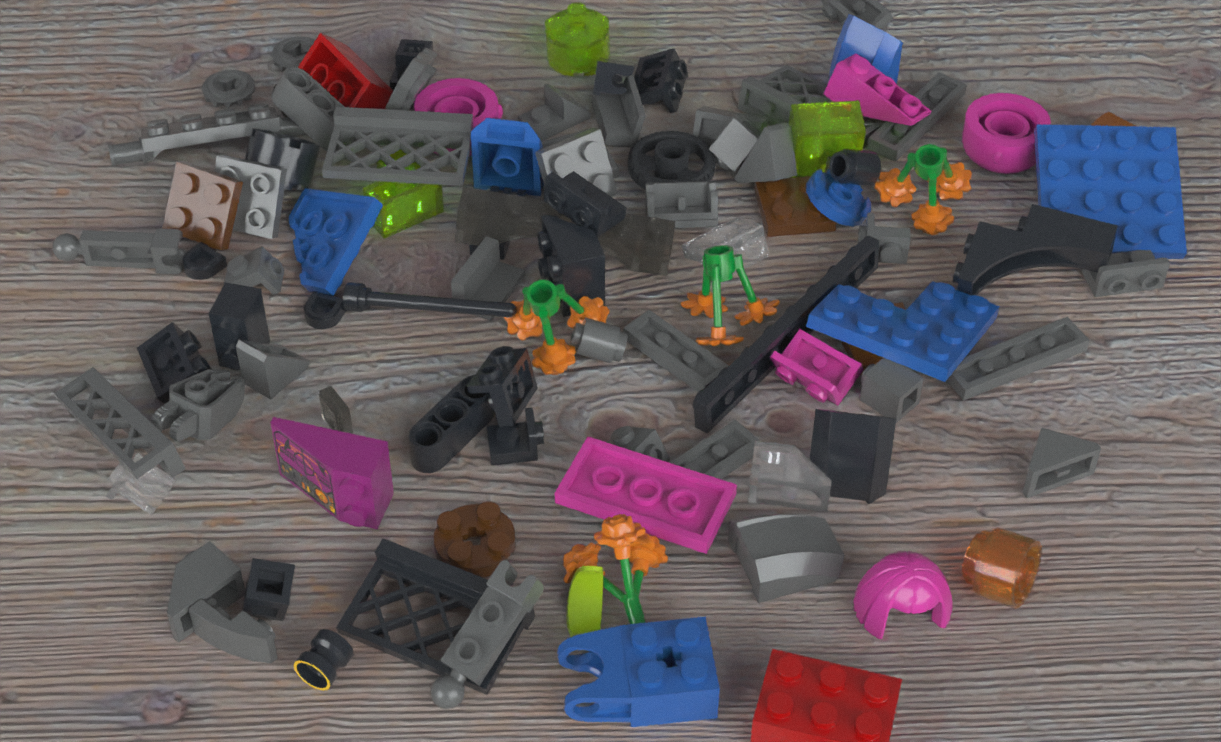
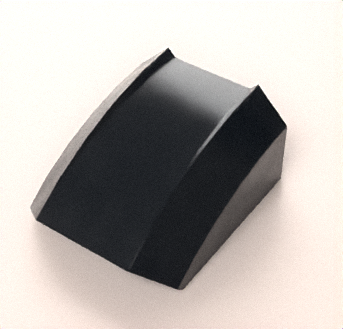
M815 409L807 486L821 499L828 496L861 500L870 504L884 496L888 483L896 418Z

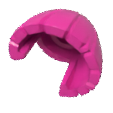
M897 551L877 561L859 582L853 602L854 611L860 624L864 623V628L880 640L883 638L891 608L908 614L923 613L933 608L931 619L940 628H946L953 609L950 587L942 571L932 560L912 551Z

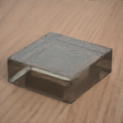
M332 386L320 390L318 395L324 421L332 430L353 434L348 406Z

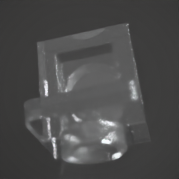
M137 453L132 460L136 463L143 456ZM119 463L107 479L113 486L106 494V497L113 500L117 493H120L152 515L177 480L157 466L136 479Z

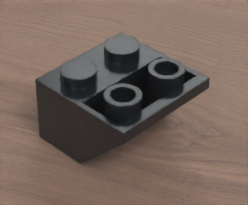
M550 215L541 216L542 231L537 232V242L543 258L538 259V269L542 280L547 279L555 286L563 284L565 291L578 303L583 296L590 299L599 297L603 300V306H605V253L595 232ZM560 299L559 308L563 317L570 316V306Z

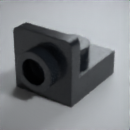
M533 407L525 408V422L515 423L513 426H487L491 466L538 461L537 445L544 444V431L542 421H535Z

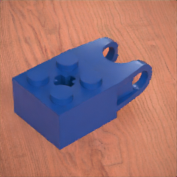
M706 617L615 626L569 637L558 647L557 656L560 665L577 672L591 673L598 677L594 682L584 684L565 696L564 710L566 715L574 720L583 722H630L632 728L718 718L720 687ZM576 650L589 651L583 654L569 655V653ZM579 703H594L584 707L576 706Z

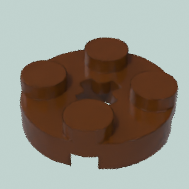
M487 501L481 504L464 505L452 511H445L438 516L437 527L433 537L437 560L483 578L491 576L502 560L509 558L511 553L512 555L514 554L516 539L513 523L507 515L501 512L499 505ZM478 536L481 537V544L473 545L471 541L465 540Z

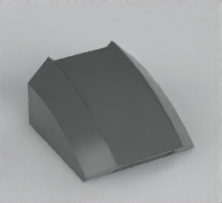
M763 514L729 521L728 542L743 566L758 603L829 584L839 579L845 555L825 518L794 514Z

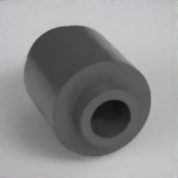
M585 317L582 324H575L570 344L576 346V354L610 363L612 360L620 362L626 348L628 333L621 332L618 326Z

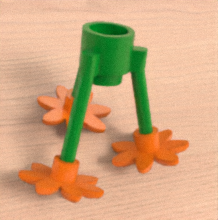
M728 245L713 246L704 250V255L702 256L704 267L702 290L699 291L698 295L687 293L689 300L681 302L683 308L691 309L690 314L692 316H698L704 311L707 317L714 318V326L711 327V337H697V340H695L701 346L711 345L714 347L720 343L730 346L744 340V337L726 335V326H722V313L728 311V307L722 305L726 298L721 296V282L731 280L735 270L748 298L747 305L744 306L746 311L734 316L735 319L740 320L741 326L748 325L752 321L761 323L764 320L763 316L775 315L777 313L776 307L780 303L779 299L768 302L767 298L760 300L759 297L755 296L743 267L742 254L734 255L733 247ZM711 280L713 293L710 291Z

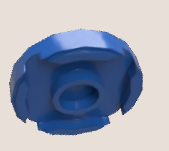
M822 169L816 170L806 183V193L812 204L832 221L854 227L861 225L866 219L867 213L871 212V201L868 197L865 200L861 195L863 191L861 186L839 183L831 176L829 169L826 173L822 172Z

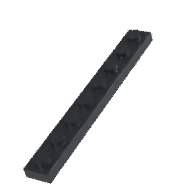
M867 235L856 246H852L843 259L836 265L831 266L824 277L807 289L804 296L794 305H790L784 314L773 325H769L751 346L744 348L740 356L729 367L723 368L718 377L708 387L697 393L693 400L695 428L705 433L712 430L775 368L770 358L774 351L782 354L799 329L808 334L814 331L806 327L809 313L838 284L858 288L878 269L879 240Z

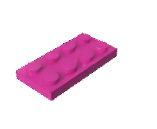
M587 436L555 491V503L601 519L618 514L631 516L633 523H640L645 528V533L707 554L736 496L737 485Z

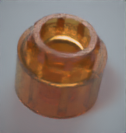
M1000 527L995 528L992 532L986 530L979 532L973 537L966 551L962 566V576L967 584L973 585V591L976 595L1018 609L1026 601L1035 583L1041 562V543L1039 540Z

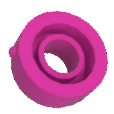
M453 78L437 81L424 88L417 95L414 102V111L473 114L474 128L486 118L501 119L503 116V108L498 104V98L494 91L485 84L471 79ZM446 148L449 152L455 150V149ZM470 150L469 157L472 156V150Z
M1012 93L988 94L974 100L968 106L962 132L963 148L970 159L981 168L1001 174L1019 173L1036 165L1034 130L1037 124L1051 125V119L1047 111L1040 104L1027 97Z

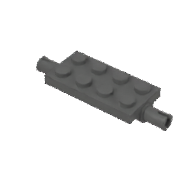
M267 103L250 105L248 106V111L235 113V109L229 108L215 111V116L202 118L201 114H190L182 116L181 122L168 123L167 119L147 122L148 127L141 128L139 141L115 145L110 144L108 148L112 166L143 161L145 164L147 161H152L164 149L250 136L252 128L272 131L271 135L276 133L298 136L307 133L289 117L281 118V115L277 114L275 107L268 108Z

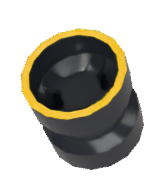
M321 629L312 639L310 651L302 652L295 661L294 670L308 685L318 690H328L337 678L336 671L339 668L345 667L353 657V648L338 633L328 629Z

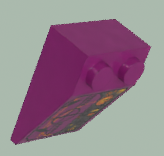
M273 417L270 424L280 475L339 521L346 522L355 527L363 526L378 530L394 495L388 441Z

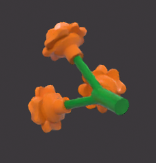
M618 514L613 517H607L603 520L602 530L593 535L594 540L598 544L593 542L587 546L576 544L564 555L562 566L566 570V575L563 581L566 584L571 583L574 573L582 566H597L598 553L601 549L600 545L605 544L614 548L615 558L620 560L626 594L604 576L605 571H603V587L623 603L629 624L646 623L639 600L642 579L647 576L649 567L658 568L660 564L668 561V556L665 554L666 547L660 544L656 536H650L645 533V528L640 523H633L631 516ZM629 561L633 564L632 570H630Z

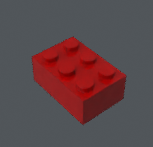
M772 649L753 717L750 742H889L902 679Z

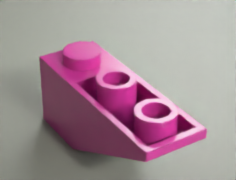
M856 53L837 63L824 91L826 97L849 114L908 126L916 124L932 112L917 97L910 95L898 86L892 78L885 76L873 67L867 59L860 57Z

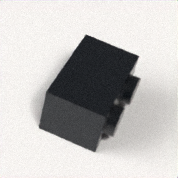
M225 282L208 314L219 366L240 370L236 350L238 340L269 344V330L261 288Z

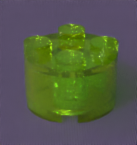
M572 3L566 10L560 11L545 20L547 58L549 65L556 72L573 77V73L584 72V76H591L596 74L597 61L600 57L610 59L609 20L606 16L595 10L587 9L582 3Z

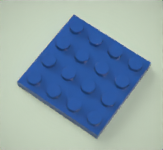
M1036 125L1034 139L1039 206L1118 225L1112 254L1135 250H1151L1155 259H1184L1187 254L1176 127Z

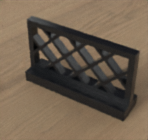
M383 538L375 550L376 562L336 629L341 635L440 676L449 675L452 669L444 665L440 660L437 661L428 657L425 647L450 639L452 643L464 623L450 627L445 612L461 606L472 611L487 587H489L487 585L488 580ZM382 574L398 580L400 590L380 597H376L374 588ZM422 592H428L435 596L436 605L413 612L408 597ZM440 598H443V599H445V600H447V601L441 602V599H440ZM404 599L409 614L385 622L380 607ZM532 608L530 613L526 612L480 686L469 679H466L463 684L464 686L488 695L522 630H528L535 618L534 608ZM376 609L380 621L379 625L364 630L352 626L359 614ZM441 614L446 629L421 637L417 622ZM409 624L413 625L417 637L416 640L402 645L391 642L389 631ZM384 634L385 639L379 637L378 635ZM421 649L422 654L415 652V650Z

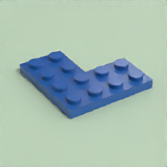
M932 281L907 310L894 306L888 300L876 299L861 293L855 287L838 284L809 313L806 327L946 382L996 320L1000 306L989 303L984 297L971 296L955 290L950 284Z

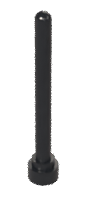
M348 282L343 293L344 309L350 312H363L364 309L377 306L507 318L514 317L517 313V308L513 303L374 292L370 287H366L364 283Z

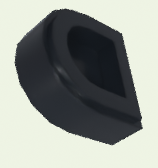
M203 242L187 251L182 259L185 274L194 280L209 279L227 267L226 257Z
M313 291L304 307L308 325L322 330L336 326L346 312L342 298Z

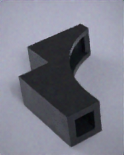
M1032 204L1028 217L1021 216L1017 231L980 221L975 234L969 233L963 251V254L967 256L964 263H957L952 282L958 284V291L973 296L1002 277L1036 267L1063 266L1098 273V269L1101 266H1107L1109 263L1118 225Z

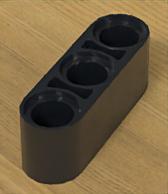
M474 375L467 376L461 380L409 431L411 463L417 471L434 473L442 469L493 419L495 412L491 410L489 405L490 392L469 393L467 385Z

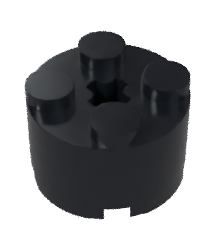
M252 128L245 160L286 168L284 188L286 190L297 189L303 191L304 188L309 189L320 145L298 137L276 133L271 135L272 131Z

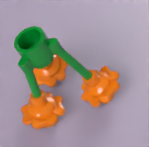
M927 144L921 146L916 151V154H908L907 163L901 172L897 168H893L889 172H881L878 178L879 181L875 183L874 187L880 193V200L884 203L890 202L892 207L896 208L901 203H910L913 199L911 194H914L916 191V187L911 182L909 174L914 167L916 174L923 180L928 181L929 200L926 201V204H920L919 209L911 214L914 228L921 229V231L929 235H937L945 232L948 225L954 223L955 218L951 215L952 209L950 207L940 205V202L936 199V193H939V197L943 201L950 198L961 200L963 192L971 191L970 179L972 172L965 169L962 162L949 164L946 148Z
M538 280L529 287L523 288V301L511 302L517 308L516 315L511 318H503L508 324L507 332L511 335L517 334L519 340L522 341L529 337H540L543 328L545 340L542 346L532 351L534 357L532 365L533 367L540 368L545 375H558L576 362L574 356L576 348L567 345L564 339L553 337L550 317L558 311L560 299L570 306L571 315L567 321V325L570 328H574L576 323L582 324L585 317L606 323L610 310L607 306H603V300L599 297L590 299L583 296L578 303L565 291L563 284L555 286L548 280Z

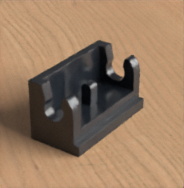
M600 57L597 61L593 94L600 95L601 92L611 94L625 93L627 88L623 87L624 83L617 82L623 80L622 76L633 75L635 62Z

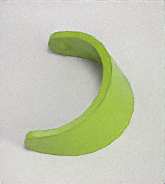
M582 566L573 575L566 606L567 628L570 637L601 630L603 603L602 567Z

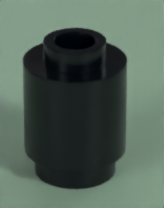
M843 149L831 157L829 171L831 176L839 183L869 186L874 184L880 176L881 161L879 156L873 151Z

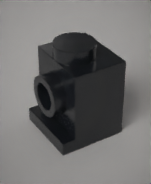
M253 558L246 583L242 611H245L252 617L284 621L290 602L295 565Z

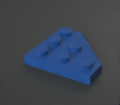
M304 188L288 217L290 227L295 231L296 239L293 240L296 260L301 263L302 273L299 274L302 286L310 292L315 291L330 296L335 295L354 258L358 255L368 232L375 224L376 218L383 207L381 202L375 197Z

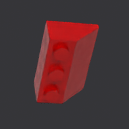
M323 33L319 34L298 68L303 69L344 107L385 109L393 93V90L348 45Z

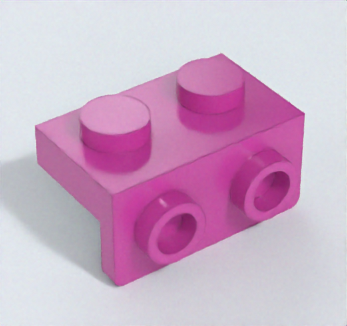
M801 329L798 330L782 354L774 351L770 356L776 367L775 373L782 380L791 385L798 382L807 387L805 389L806 392L817 401L824 403L826 400H829L837 406L864 370L861 363Z

